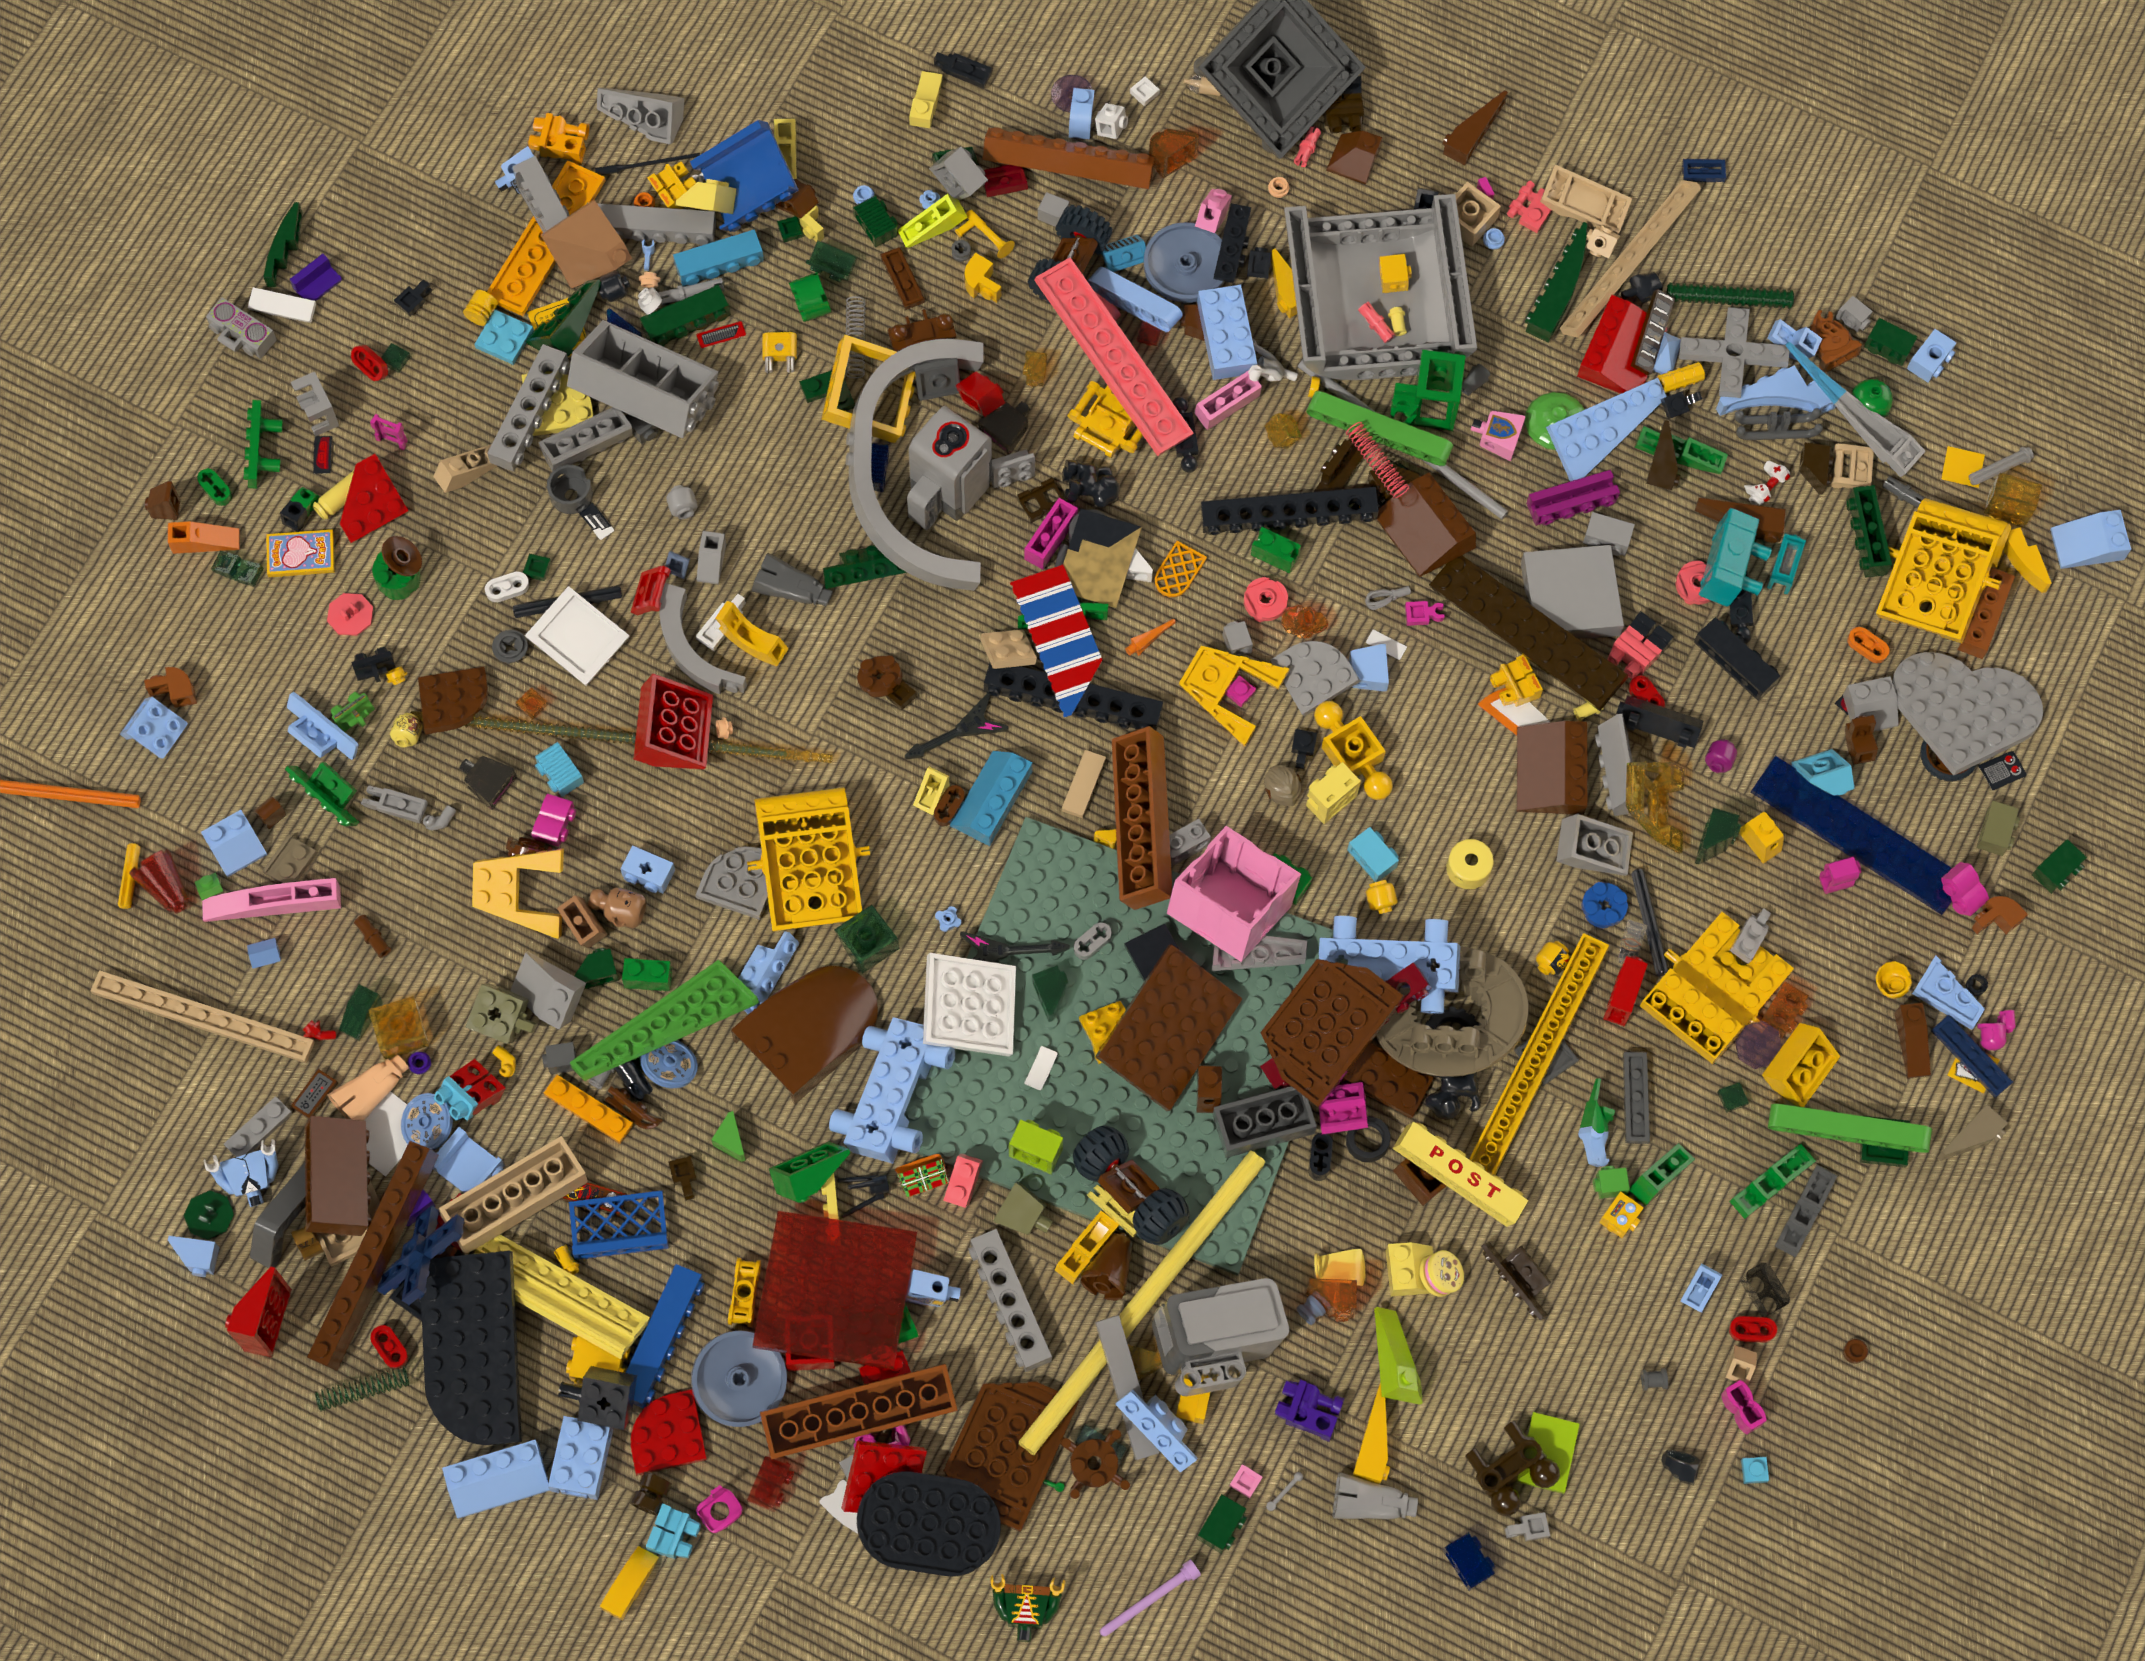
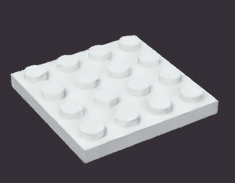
M929 953L926 965L923 1044L1011 1056L1013 1054L1016 966Z

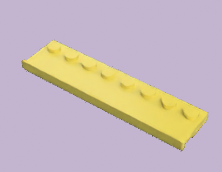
M498 1235L476 1248L474 1254L513 1251L515 1301L619 1359H622L625 1352L650 1321V1317L502 1235Z

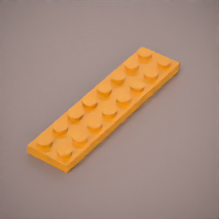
M567 160L554 181L552 188L558 193L561 205L565 206L569 215H571L587 203L595 200L606 180L604 176ZM534 216L487 291L498 301L499 306L520 316L525 315L556 264L541 236L543 232Z

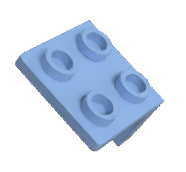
M149 697L144 699L119 735L126 740L133 738L162 759L169 752L188 723L155 698Z

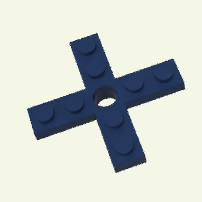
M430 1206L416 1218L413 1238L403 1245L401 1258L384 1271L377 1291L385 1295L390 1290L396 1289L405 1280L402 1301L410 1305L416 1299H421L427 1290L426 1282L430 1273V1260L438 1253H443L447 1246L452 1242H457L462 1237L464 1218L456 1214L436 1230L439 1210Z

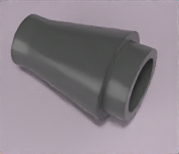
M1481 364L1472 366L1462 384L1461 391L1465 395L1470 396L1472 392L1489 381L1490 372Z

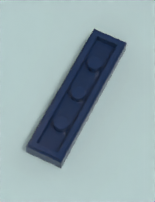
M1950 1015L1945 1017L1931 1030L1994 1098L1999 1096L2013 1083Z

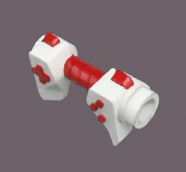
M1767 461L1764 470L1771 476L1770 480L1766 484L1744 485L1746 493L1751 495L1749 501L1752 505L1760 506L1767 502L1771 497L1770 491L1778 482L1782 483L1790 478V472L1785 466Z

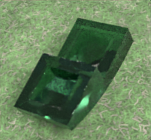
M221 550L211 567V570L219 575L255 587L264 569L261 564L242 560L239 555Z

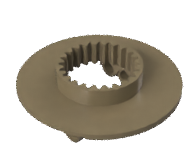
M1461 946L1459 989L1455 994L1463 991L1465 997L1471 995L1472 1001L1477 1000V1005L1481 1006L1482 1019L1478 1021L1479 1026L1463 1027L1460 1030H1455L1450 1026H1439L1436 1029H1432L1430 1026L1418 1022L1417 1010L1420 1009L1421 1000L1417 1001L1416 999L1409 1004L1410 1007L1403 1013L1398 1014L1396 1012L1390 1016L1391 1020L1383 1025L1375 1036L1383 1049L1396 1061L1424 1074L1462 1076L1482 1071L1506 1057L1518 1044L1525 1031L1528 1020V999L1524 985L1516 972L1502 959H1498L1494 955L1481 950ZM1434 962L1433 965H1430V968L1435 972L1436 968H1440V965ZM1400 988V993L1404 996L1410 992V988Z

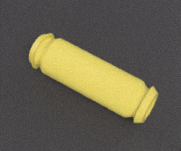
M353 471L323 494L317 503L314 502L313 508L323 520L329 519L328 516L334 515L345 506Z

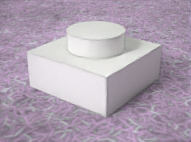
M1145 76L1130 88V94L1143 106H1146L1160 94V89Z

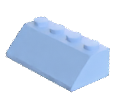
M536 1440L442 1468L447 1489L458 1519L550 1491L542 1455Z

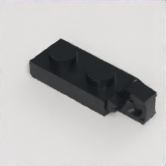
M937 52L934 58V65L941 68V71L983 89L993 71V68L957 53L947 56Z

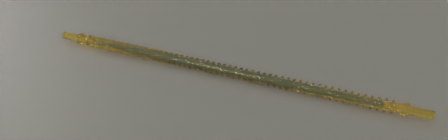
M410 712L411 714L417 716L420 721H423L422 712ZM481 715L478 718L474 716L473 720L465 725V728H468L470 725L471 728L477 726L478 729L484 727L487 730L489 727L491 730L497 728V731L503 729L504 732L509 729L510 732L516 730L517 733L522 731L523 734L526 731L529 734L535 732L536 735L542 733L543 736L546 733L549 736L555 734V737L561 735L562 738L565 735L568 738L574 736V739L580 737L581 740L586 737L587 740L591 738L594 741L600 739V742H603L605 739L606 742L613 740V743L619 741L622 744L624 741L626 744L632 742V745H635L636 732L630 734V731L624 733L623 730L617 732L615 729L614 732H611L610 729L604 731V728H601L599 731L597 727L592 730L591 727L585 729L584 726L580 729L578 726L572 728V725H569V727H566L565 724L559 726L558 723L556 726H553L552 723L546 725V722L541 725L539 721L534 724L533 721L527 723V720H524L522 723L520 720L514 722V719L508 721L507 718L502 720L500 717L498 720H495V717L489 719L488 716L482 718ZM711 740L708 743L709 752L716 751V754L721 751L723 755L726 752L729 755L735 753L736 756L742 754L743 757L745 754H748V757L754 755L755 758L761 756L763 759L764 756H767L768 759L774 757V760L780 758L781 761L786 758L787 761L793 759L794 762L796 760L808 763L810 761L833 762V754L814 753L811 750L798 751L795 748L792 751L791 748H788V750H785L784 747L778 749V746L773 749L772 746L765 748V745L759 747L758 744L754 747L752 744L746 746V743L740 745L739 742L734 745L733 742H730V744H727L726 741L720 743V740L716 743L714 740Z

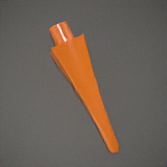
M1171 619L1155 629L1131 638V644L1125 648L1127 654L1132 655L1136 652L1139 656L1163 632L1174 625L1176 620Z

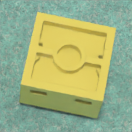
M1343 762L1338 766L1333 765L1330 767L1323 779H1316L1309 786V793L1307 795L1309 799L1306 806L1323 824L1327 823L1358 795L1361 781Z

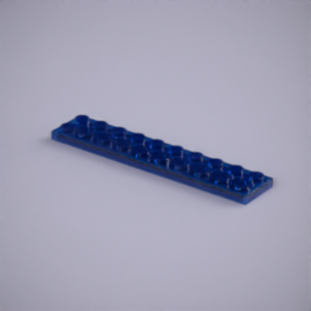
M1776 755L1750 793L1845 854L1854 857L1855 860L1939 914L1943 915L1952 902L1951 896L1943 890L1941 878L1952 869L1950 866L1842 797L1834 796L1811 784L1795 767Z

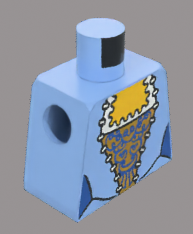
M913 1269L907 1278L904 1301L941 1307L946 1300L958 1302L961 1288L948 1286V1277Z

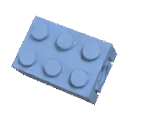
M563 1417L548 1488L551 1492H561L562 1494L598 1500L613 1428L578 1421V1418Z

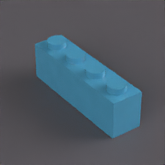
M755 229L673 254L674 264L682 286L694 285L705 279H714L721 274L733 273L740 268L756 266L764 261L763 251Z

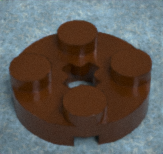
M890 655L865 659L861 662V668L857 675L861 690L867 692L871 697H884L891 694L893 688L897 684L898 686L900 685L903 676L899 664ZM879 674H885L881 676V679L876 678Z
M508 837L506 844L510 857L518 854L525 855L539 851H552L550 846L548 849L544 848L545 843L525 837H519V841H513L514 837Z

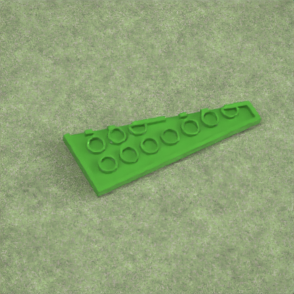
M717 960L570 1062V1065L586 1081L755 1006L759 1003L758 998L720 960Z

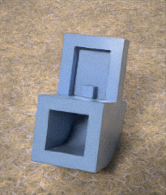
M1073 88L1069 138L1090 140L1094 90Z
M1781 319L1775 321L1767 338L1777 345H1786L1790 342L1807 358L1815 356L1822 341V338L1809 328L1804 327L1796 331ZM1789 351V358L1797 360Z

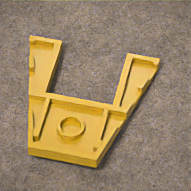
M1200 646L1180 680L1179 686L1243 746H1246L1256 726L1219 706V703L1239 669L1279 690L1289 673V668Z
M564 848L475 861L473 863L472 907L559 939L562 936L561 914L519 909L520 868L561 873L563 871Z

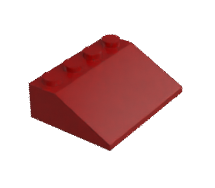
M1611 294L1582 360L1577 377L1620 394L1644 384L1648 375L1633 368L1631 363L1647 313L1632 302Z
M652 674L641 686L633 759L655 767L705 769L713 695Z
M270 1267L234 1306L232 1314H228L225 1322L227 1332L244 1352L271 1358L292 1291L275 1267Z

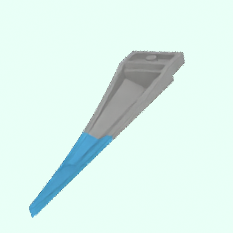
M1788 342L1786 347L1882 463L1887 462L1899 477L1905 475L1925 452L1920 444L1904 430L1878 413L1867 409L1861 401L1832 380L1792 343Z

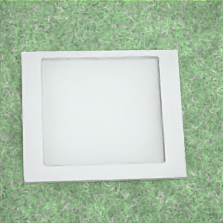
M569 586L525 635L527 639L585 686L591 682L630 637Z

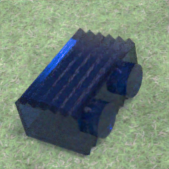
M872 443L871 476L874 491L884 492L890 453L889 445Z
M1469 1532L1444 1547L1443 1552L1467 1590L1471 1591L1494 1576L1495 1565L1489 1556L1484 1557L1480 1550L1482 1548L1480 1541L1475 1535L1471 1537Z

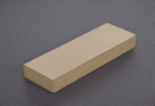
M1088 750L1084 751L1062 806V812L1083 819L1106 761L1105 756Z

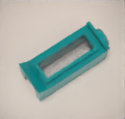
M1794 534L1784 535L1767 588L1771 589L1774 582L1785 585L1784 594L1788 595L1806 540Z

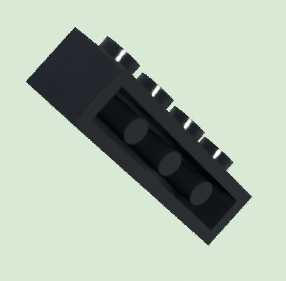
M1716 617L1697 634L1694 643L1758 701L1777 685L1781 677L1774 666L1768 665L1762 660L1761 655L1757 651L1751 650L1742 637L1735 635L1724 621H1719Z

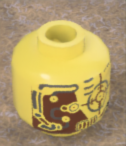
M411 713L399 715L395 718L391 728V739L399 747L414 746L418 742L423 726L419 718Z

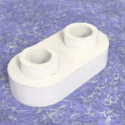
M653 287L649 289L644 288L638 295V304L647 315L652 313L662 302L661 296Z
M513 572L492 579L485 586L486 596L492 602H501L522 595L529 588L528 578L522 572ZM517 583H521V584H522V585H521L520 587H518V588L514 587L515 584H517ZM496 590H500V591H501V592H500L499 594H497V595L493 594V592L496 591Z

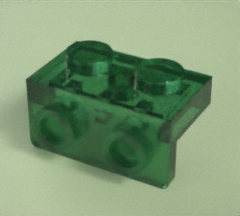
M817 240L810 260L807 259L805 263L810 265L809 270L819 274L825 271L830 274V279L841 282L842 279L849 280L858 257Z

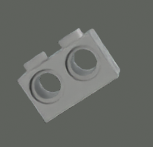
M1200 819L1169 835L1171 867L1207 848L1210 844L1211 836Z

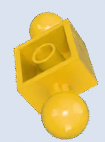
M1333 701L1320 703L1315 709L1314 718L1320 727L1331 729L1333 732L1323 738L1321 747L1332 764L1338 766L1343 762L1356 777L1362 774L1365 778V793L1371 799L1383 800L1387 798L1392 791L1393 784L1391 778L1386 773L1376 772L1374 766L1384 760L1386 751L1361 716L1343 725L1341 722L1343 712L1337 703Z

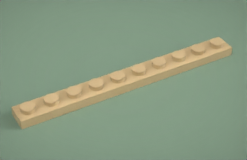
M1681 180L1560 327L1562 334L1579 338L1608 303L1611 294L1614 295L1700 191L1701 188L1697 182Z
M100 970L91 988V993L303 1063H307L315 1044L312 1039Z

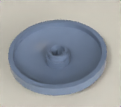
M1176 223L1162 228L1150 239L1145 249L1143 266L1148 282L1159 294L1173 301L1183 303L1197 302L1198 291L1221 288L1225 282L1213 279L1222 239L1216 233L1196 227V223Z
M730 1331L710 1340L698 1353L691 1372L692 1391L699 1407L711 1419L732 1427L751 1426L761 1422L760 1411L778 1407L784 1396L787 1383L785 1363L777 1348L766 1338L748 1331Z

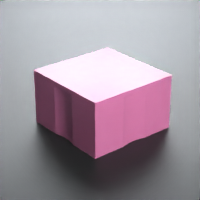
M1225 826L1210 842L1205 852L1194 860L1175 880L1167 914L1242 962L1291 908L1301 873L1276 857L1263 852L1251 841Z

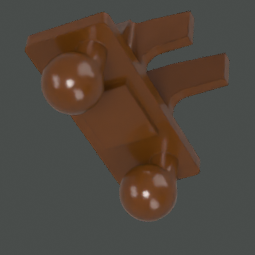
M925 309L922 310L924 319L922 321L910 323L909 317L906 316L905 325L897 324L888 329L893 351L898 352L908 346L924 341L955 339L956 332L953 326V318L951 315L943 313L938 317L928 319Z

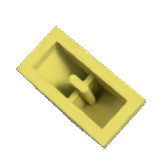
M929 766L913 805L933 815L935 807L945 790L950 787L949 776Z

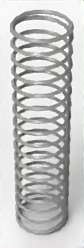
M858 296L849 297L846 300V335L863 334V337H853L865 341L864 315L866 313L864 306L866 301ZM850 298H861V299L864 300V302L861 301V300H853V301L848 302V299H850ZM856 301H857V302H863V304H860V305H853V304H850V303H851V302H856ZM850 307H854V308H861V307H863L864 310H861V309H853V310H851V309H849V308H850ZM851 311H852V312H862V311H863L864 314H863V315H862V314H850L849 312H851ZM850 316H854V317H861V316H863L864 318H863V319H861V318H853V319H850L849 317H850ZM849 321H864V323H849ZM850 325H854V326H861V325H863L864 327H863V328H860V327L850 328L849 326H850ZM849 330H864V332H849ZM849 354L848 362L862 361L863 364H850L847 362L849 365L846 366L845 375L849 378L863 377L865 375L863 370L865 368L864 355ZM849 357H863V359L851 360ZM849 366H857V367H858V366H863V369H860V368H852V369H851V368H849ZM852 370H853V371H861V372H863V373H861V374H852V373H849L848 371H852ZM847 373L850 374V375H856V376L862 375V376H860V377H851V376H848Z

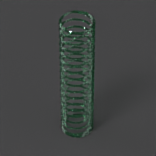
M402 1366L406 1385L401 1376L399 1367H397L400 1379V1385L395 1376L394 1369H392L395 1388L392 1384L388 1370L386 1372L389 1381V1388L384 1379L383 1372H381L384 1391L381 1387L377 1373L375 1375L378 1384V1391L375 1387L372 1375H370L373 1394L370 1390L367 1378L364 1377L366 1381L368 1396L364 1390L361 1378H359V1381L362 1390V1397L359 1393L356 1381L354 1380L357 1399L355 1398L350 1382H348L351 1393V1400L348 1396L345 1384L343 1383L346 1402L344 1401L339 1385H337L340 1395V1403L337 1399L334 1387L332 1386L335 1405L332 1402L328 1388H326V1390L328 1393L330 1406H328L323 1390L321 1389L324 1402V1409L321 1405L319 1394L317 1391H315V1397L318 1408L321 1412L322 1410L325 1411L326 1406L328 1409H331V1404L334 1408H336L337 1403L339 1406L342 1405V1401L344 1402V1404L347 1405L348 1400L350 1403L353 1402V1398L355 1399V1401H358V1395L360 1399L363 1400L364 1394L366 1398H369V1392L371 1396L374 1397L375 1391L378 1395H380V1389L385 1394L386 1388L389 1392L391 1391V1386L394 1390H396L397 1385L401 1389L402 1383L405 1387L409 1386V1379L406 1369L404 1366Z

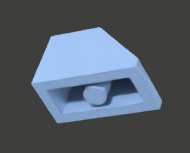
M168 1236L169 1243L185 1266L192 1272V1275L206 1277V1274L214 1275L219 1246L215 1242Z

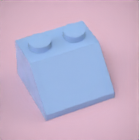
M242 810L235 812L201 832L227 877L267 855Z

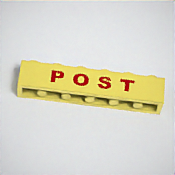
M1412 1122L1408 1124L1393 1147L1402 1156L1506 1227L1516 1223L1529 1201L1523 1197L1521 1191L1505 1185L1502 1178L1486 1172L1483 1165L1467 1159L1464 1152L1448 1146L1445 1139L1432 1135L1428 1132L1427 1127L1421 1123Z

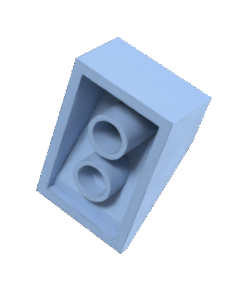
M2121 510L2096 513L2050 529L2060 569L2125 560L2131 550Z

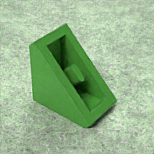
M731 1111L728 1112L711 1139L712 1144L741 1162L746 1161L734 1112Z

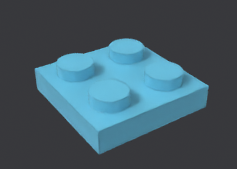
M494 310L474 345L476 349L514 365L526 345L525 341L534 329L533 326Z

